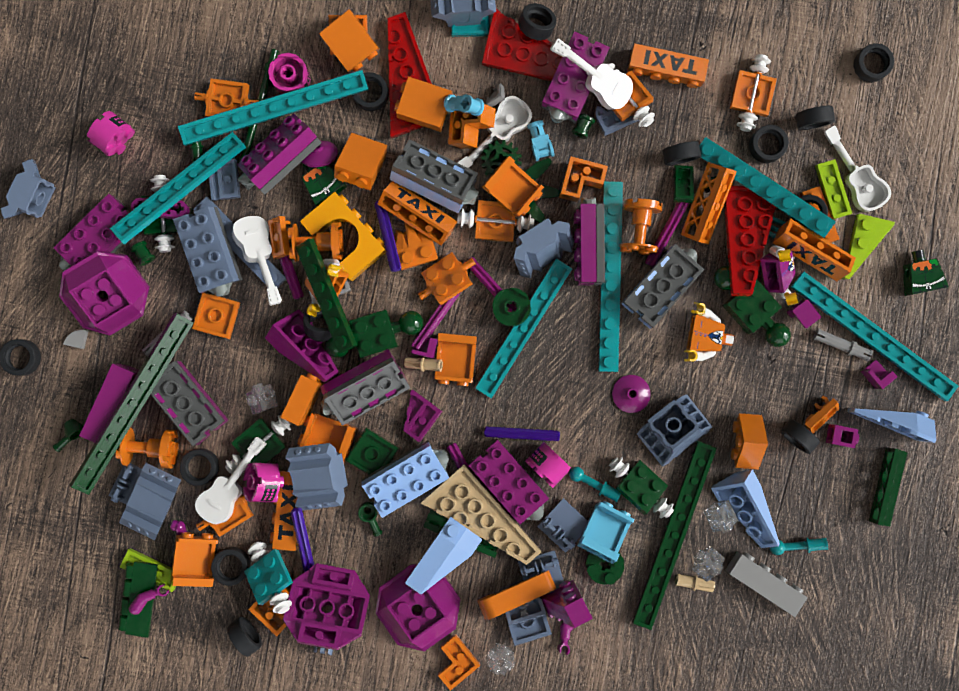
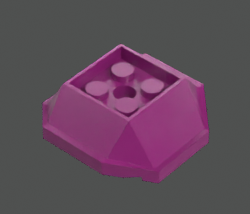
M97 250L62 272L59 297L83 328L110 336L144 315L150 286L127 255ZM98 291H105L108 297H100Z
M316 563L308 571L293 580L288 598L292 605L285 612L283 621L297 643L339 650L362 636L370 595L355 570ZM327 605L333 608L329 613L322 611L323 607Z
M410 564L379 587L375 614L397 645L424 652L456 629L461 598L446 576L423 594H419L405 584L417 564ZM415 604H419L422 606L423 610L421 612H415L412 606Z

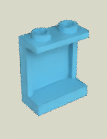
M606 501L599 502L595 505L577 546L611 564L615 563L620 555L618 552L626 533L635 519L631 518V515L626 511L614 509L613 505Z

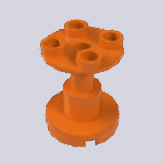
M640 198L636 202H633V199L624 200L623 209L632 212L631 225L635 226L634 242L620 244L621 252L631 253L633 250L638 251V254L641 255L657 253L658 247L645 244L646 229L651 226L652 214L662 212V203L656 200Z
M332 222L331 232H317V236L307 237L299 236L298 226L294 223L291 228H288V239H291L292 247H289L290 259L298 262L299 255L295 247L307 239L314 238L319 252L332 251L333 259L343 260V255H340V252H344L343 230L338 228L342 226L341 222Z
M130 428L120 443V447L116 450V459H120L122 465L128 466L134 453H145L148 458H159L161 468L172 469V465L176 463L179 443L175 442V438H178L177 431L165 430L161 439L150 438L148 442L135 441L134 431Z

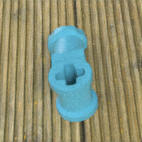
M449 94L444 100V107L447 112L461 111L479 116L484 110V102L479 98L473 99L467 94L457 97Z
M543 120L527 125L532 135L531 147L535 161H539V158L554 156L551 140H549L548 134L545 135L543 129Z

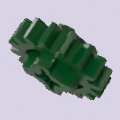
M496 140L495 146L488 144L489 151L484 149L483 153L486 156L481 157V161L485 162L481 164V167L487 168L485 175H492L493 169L498 168L501 164L498 162L499 158L504 160L510 156L515 160L514 163L517 166H522V162L518 161L522 158V155L516 154L519 148L513 149V143L511 142L509 145H506L505 140H503L502 144H499ZM495 151L494 158L489 160L490 155Z

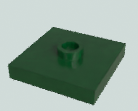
M366 427L345 458V461L369 475L390 463L399 447Z

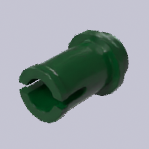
M201 142L190 144L188 147L191 151L192 163L203 155L202 149L204 146Z

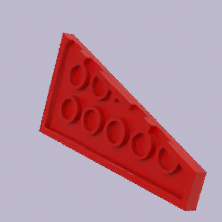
M496 9V12L493 14L482 65L552 81L562 56L550 50L552 42L547 39L534 40L527 37L520 30L516 20L511 17L508 18Z
M406 12L387 18L391 139L423 128V126L397 118L394 108L397 100H401L403 93H400L403 82H407L408 77L432 84Z
M731 186L724 203L731 296H751L754 291L761 262L760 259L763 257V251L767 243L776 207L745 186Z

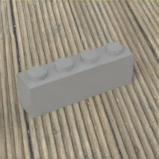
M737 551L725 571L796 617L808 598L802 594L804 590L795 584L792 587L786 584V578L778 573L774 576L770 573L771 568L763 563L757 565L753 562L754 557L746 552L742 555Z

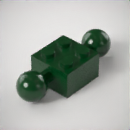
M722 266L716 270L714 282L720 289L731 291L729 266ZM756 280L751 296H732L722 305L747 334L754 333L763 326L766 330V340L771 346L783 347L790 341V329L785 324L775 323L771 319L782 306L758 280Z
M387 310L349 321L360 358L373 356L387 349L399 348L396 333L403 332L407 335H415L423 327V318L416 311L404 312L400 316L399 321L391 322ZM332 337L325 342V349L332 357L340 358L348 353L346 351L339 354Z

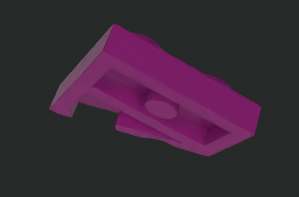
M412 389L404 432L416 441L421 442L443 411Z

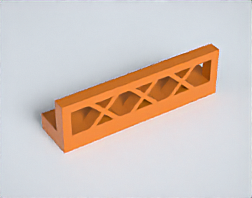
M710 162L707 163L682 229V236L700 243L709 244L737 171ZM712 168L719 169L717 177L711 180L710 173ZM709 187L710 195L704 199V189ZM702 205L704 211L702 215L697 217L696 210ZM695 223L697 229L695 234L691 235L688 232L690 226Z

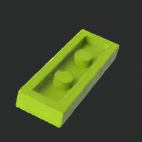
M836 159L817 164L815 169L832 219L852 214Z
M128 549L120 568L126 569V564L134 563V561L158 564L156 585L159 586L161 583H165L162 588L170 592L175 590L176 586H172L170 582L171 567L136 550Z

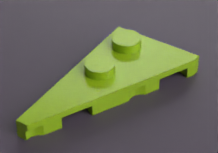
M864 214L856 215L848 253L856 257L851 273L842 279L846 280L852 277L895 225V222Z

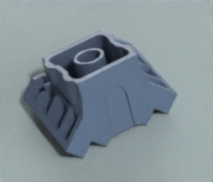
M430 0L431 17L446 21L448 27L452 25H479L484 17L496 12L495 0Z
M33 159L22 163L25 172L17 174L6 195L9 205L0 208L4 219L22 213L39 218L45 212L56 187H54L53 183L41 178L36 162Z
M546 219L516 239L518 247L515 250L514 261L520 276L531 278L533 270L542 272L543 267L556 259H561L563 251L572 252L574 240L569 223L558 221L552 224L549 219Z
M686 394L676 401L673 400L651 417L637 435L663 467L669 464L673 458L679 456L691 444L697 442L701 436L707 434L712 425Z
M330 443L289 448L285 459L290 462L288 472L293 483L292 494L297 497L295 507H300L303 511L342 506L345 497L344 488L348 486L342 453L336 452V448Z
M145 463L119 523L155 540L176 495L181 479Z

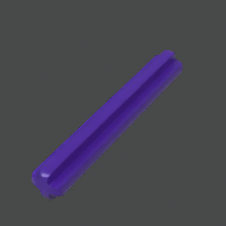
M377 200L374 205L391 272H397L402 267L388 211L377 204L379 200Z
M486 426L484 429L485 437L545 441L560 440V432L554 430Z
M298 507L291 510V516L305 573L314 566L303 512Z

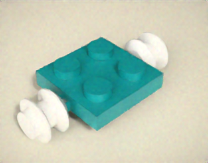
M255 542L248 549V554L252 555L251 561L256 563L244 571L257 603L263 605L269 601L270 605H275L273 607L274 613L283 614L290 609L289 607L292 605V602L286 600L289 596L288 593H281V591L292 584L293 581L279 550L273 549L269 552V550H265L267 547L266 543Z

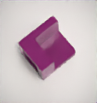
M808 299L801 300L787 311L788 315L791 318L796 317L804 328L810 327L821 318Z
M429 338L421 351L413 348L411 353L434 359L438 339Z
M877 360L871 362L861 371L875 389H884L897 378L893 371H886Z

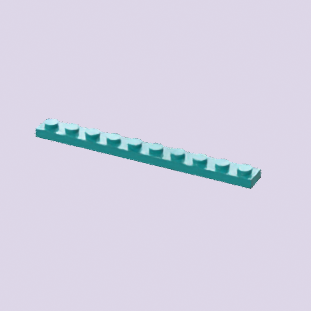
M363 70L183 124L178 126L183 144L187 146L369 89Z
M604 181L605 282L600 286L598 371L618 372L621 247L619 246L622 244L623 182Z
M801 272L792 284L791 288L808 299L812 304L943 401H948L959 387L806 272Z

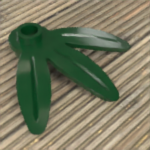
M550 158L541 160L532 165L525 173L535 181L548 169L552 160ZM542 185L544 188L541 190L543 194L540 199L560 196V190ZM532 201L527 215L531 214V218L541 223L546 218L537 204Z

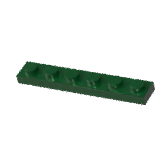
M310 238L295 248L339 354L345 353L357 346V343L331 279L327 275L326 267L315 240Z

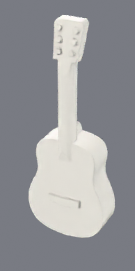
M556 39L550 50L562 57H567L587 73L586 88L597 96L603 107L609 110L619 109L628 102L633 90V84L629 76L613 71L606 64L592 67L570 50L571 47L562 40Z
M516 96L506 97L500 103L495 114L494 128H487L490 135L468 157H464L458 163L470 168L473 162L483 153V150L488 148V144H492L495 140L500 143L503 140L508 142L514 134L525 130L532 119V112L528 105Z
M835 125L826 130L824 135L829 143L833 144L850 171L845 177V184L851 190L854 206L861 212H870L886 204L891 197L890 186L875 174L872 166L863 165L858 167L854 164L840 142L841 138Z
M259 216L243 217L233 225V240L242 249L244 259L247 262H258L267 286L266 292L269 305L280 304L282 301L277 286L275 287L266 263V259L270 257L272 247L268 240L269 226Z
M255 437L247 449L248 452L230 477H218L211 488L199 495L195 503V509L204 520L212 524H220L230 519L234 510V504L242 494V488L236 481L252 458L267 445L265 441Z

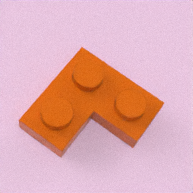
M457 634L441 646L443 652L452 662L439 672L438 676L450 691L480 667L478 660Z

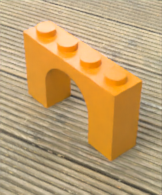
M334 192L300 222L312 236H317V232H324L331 226L332 222H347L356 227L359 235L358 245L350 255L340 262L341 269L349 274L348 278L353 281L383 256L386 250L381 238L378 237L376 239L371 234L374 230L366 222L363 225L359 220L361 215L355 208L351 210L347 206L348 200L342 194L338 196Z

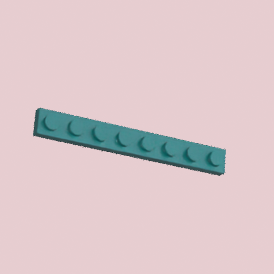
M231 132L110 229L123 244H126L243 151L246 146Z
M707 137L699 145L702 159L737 171L734 180L821 237L825 238L836 223L835 220Z
M558 259L554 261L530 300L531 312L524 323L513 327L475 389L492 399L571 272V267Z

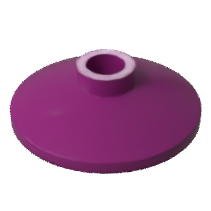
M321 141L322 143L301 162L309 167L326 166L332 163L338 156L336 145L329 141Z
M626 375L615 383L612 390V398L620 410L627 413L639 412L647 406L650 400V388L643 378L636 375ZM631 390H634L636 393L633 398L629 396Z

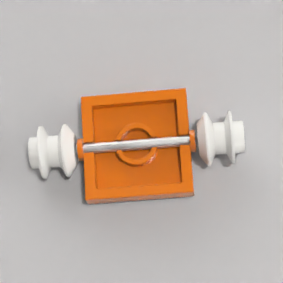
M758 54L751 59L754 65L750 66V70L754 73L738 71L730 109L744 112L739 114L738 117L742 120L737 123V126L740 127V130L746 132L756 128L753 124V121L758 120L756 115L763 117L769 115L777 78L762 75L769 71L766 65L771 63L768 57L762 54Z
M613 63L606 64L613 71L620 72L618 69L614 70L615 65ZM629 71L626 75L629 76L633 84L631 96L622 108L613 109V112L621 122L634 114L633 119L635 121L640 120L638 126L647 127L654 121L655 114L653 112L648 113L650 108L647 106L653 102L654 97L635 74Z
M478 200V211L475 217L472 209L469 213H465L462 208V212L458 213L457 223L461 224V228L464 224H468L469 228H471L475 221V239L513 242L514 227L516 225L519 233L523 229L529 231L534 227V219L531 218V214L528 218L520 215L517 221L515 216L501 203L494 201Z

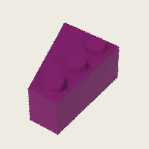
M574 580L564 581L559 585L560 588L539 597L542 599L548 616L550 618L555 617L557 621L563 620L566 625L576 628L593 619Z

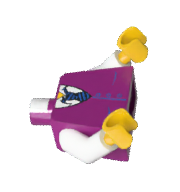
M772 246L769 249L770 253L760 259L765 289L768 292L779 293L786 299L788 306L797 304L796 292L791 293L788 289L795 276V257L790 249L785 250V248L780 246Z

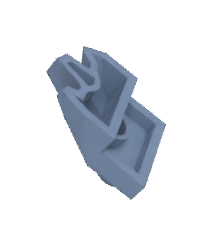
M539 597L505 613L514 646L552 634L542 599Z

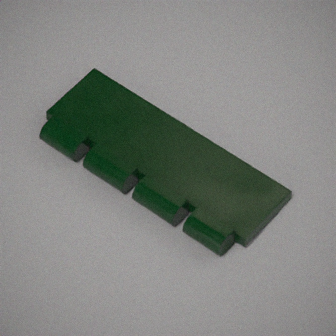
M141 561L126 564L125 578L127 579L124 580L122 594L124 597L122 598L120 611L122 615L119 619L118 630L125 631L127 635L148 638L150 635L154 599L148 601L137 615L129 612V606L138 594L151 589L155 590L158 564Z

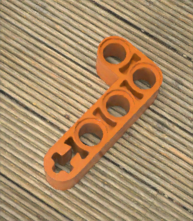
M549 570L500 592L485 596L477 600L484 619L489 620L557 588Z

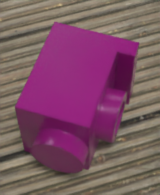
M829 424L825 443L855 448V445L859 442L858 429Z

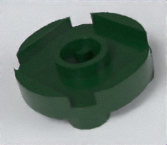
M518 288L502 290L493 300V313L496 319L505 326H518L524 323L530 315V300L527 294ZM508 303H516L515 307L517 310L508 312L506 305Z
M589 552L585 565L593 581L602 585H612L622 576L625 566L621 554L617 562L612 564L608 562L609 568L603 570L600 562H605V560Z

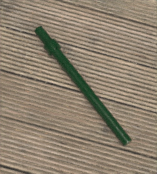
M271 49L268 62L265 63L263 69L265 73L257 97L259 101L266 98L270 84L269 66L279 53L276 49ZM258 124L248 128L244 142L246 148L241 152V159L250 153Z

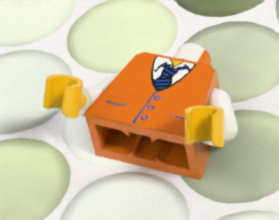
M324 259L323 262L327 275L331 279L337 296H339L349 274L341 269L340 262L337 259ZM307 277L305 286L308 288L312 303L307 308V314L316 317L317 312H320L321 309Z
M694 302L697 309L691 310V313L698 315H693L691 318L687 347L684 352L688 353V359H684L685 362L704 361L713 357L716 352L721 351L722 344L733 345L734 335L724 333L725 324H722L721 319L711 310L707 309L703 303Z

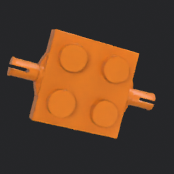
M212 78L210 79L209 89L206 94L195 92L196 96H194L195 100L205 101L206 117L259 102V100H249L250 85L248 83Z
M451 252L421 272L427 286L426 289L418 293L421 300L432 294L438 303L442 305L471 286L473 283L468 277L467 270L476 265L473 258L471 257L462 264L458 261L455 254Z
M241 494L234 504V510L230 519L226 522L212 524L202 520L196 524V527H199L198 530L201 531L210 525L220 537L254 515L248 507L245 496Z

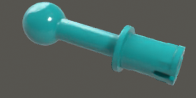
M573 467L569 471V477L572 481H582L599 490V495L602 494L615 502L618 501L621 493L608 485L606 481L602 484L585 475L580 467Z
M806 537L805 542L783 543L779 540V546L769 547L774 555H781L784 551L807 549V552L810 553L811 551L828 550L827 538L809 539Z

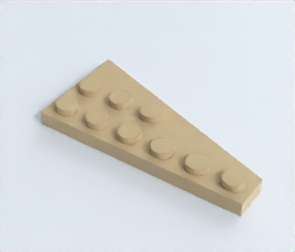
M465 464L421 502L424 506H428L436 511V513L448 519L452 517L478 537L483 538L526 565L541 553L537 545Z

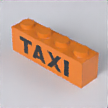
M634 43L627 72L632 71L635 76L646 75L650 76L653 80L664 79L672 84L683 83L687 84L690 88H698L705 82L709 59Z
M393 181L383 190L377 203L441 246L451 235L458 222L409 189Z
M789 219L778 229L773 244L783 247L785 250L790 249L793 256L837 282L851 273L856 257L792 219Z
M283 469L279 472L280 476L284 477V485L279 490L277 502H274L276 512H273L272 515L274 532H271L270 543L273 544L272 549L296 551L299 547L291 510L297 508L295 507L297 497L292 494L293 483L288 470Z

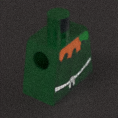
M303 164L308 173L302 179L316 206H319L334 192L339 194L348 187L345 182L334 178V171L328 165L309 167Z
M924 249L911 252L914 263L903 266L905 296L949 287L937 258L926 260Z

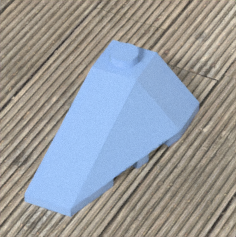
M848 408L847 412L914 440L929 443L936 442L935 420L928 418L929 415L924 412L909 413Z
M753 469L735 472L711 487L719 504L733 514L732 518L736 522H741L746 528L747 534L761 548L779 546L780 543L762 487Z
M450 517L405 584L419 594H423L467 560L482 539Z

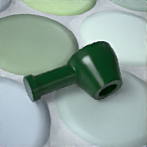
M75 419L66 421L63 424L65 436L53 445V449L60 452L70 441L79 438L83 429L81 423Z
M371 502L362 503L358 509L359 518L369 523L374 537L381 535L382 530L376 521L377 509ZM369 507L370 510L364 511V508Z

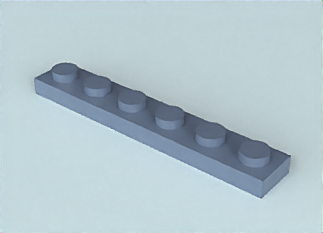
M209 197L204 198L193 210L197 211L205 207L218 208L232 250L265 283L258 262H247L244 259L242 249L233 240L232 230L234 223ZM266 259L274 285L278 288L286 280V277L269 259Z

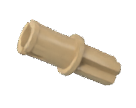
M424 356L422 358L407 357L404 360V367L420 369L422 372L425 370L441 372L443 361L442 359H428Z
M677 574L675 586L691 588L692 591L697 589L713 592L715 582L698 578L696 575L691 577Z

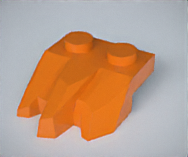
M404 222L405 232L395 231L394 239L402 267L401 270L439 260L433 240Z

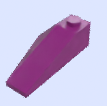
M299 309L273 324L265 339L279 353L323 382H326L338 373L330 355L324 351L321 345L322 342L314 341L305 334L303 327L304 314Z

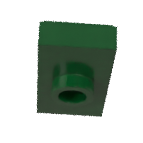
M674 165L673 202L693 203L694 166Z

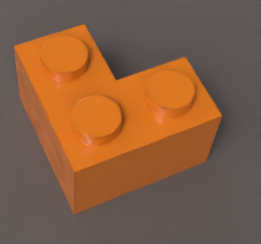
M484 104V110L479 116L461 111L451 112L448 144L460 149L477 148L479 129L494 128L496 109Z
M571 156L559 198L578 202L583 185L601 189L608 166Z
M739 413L737 421L733 423V432L736 433V446L732 448L731 459L735 462V468L759 470L768 446L762 415Z
M291 586L286 587L281 593H288L289 595ZM256 601L248 610L274 635L278 636L286 627L283 621L285 613H274L273 607L275 605H270L269 601L263 605H259Z

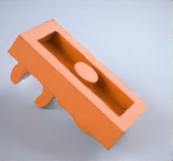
M278 216L268 220L273 258H282L289 255L290 244L286 226L290 225L291 222L285 221V216Z
M822 396L821 399L825 402V405L819 406L817 403L814 404L818 412L811 414L805 421V427L813 434L839 410V403L834 398L829 402L827 397Z

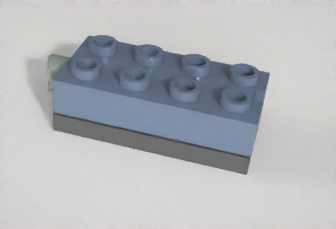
M205 207L194 211V214H186L173 219L198 292L210 291L217 297L228 295L232 283L243 279L218 208Z

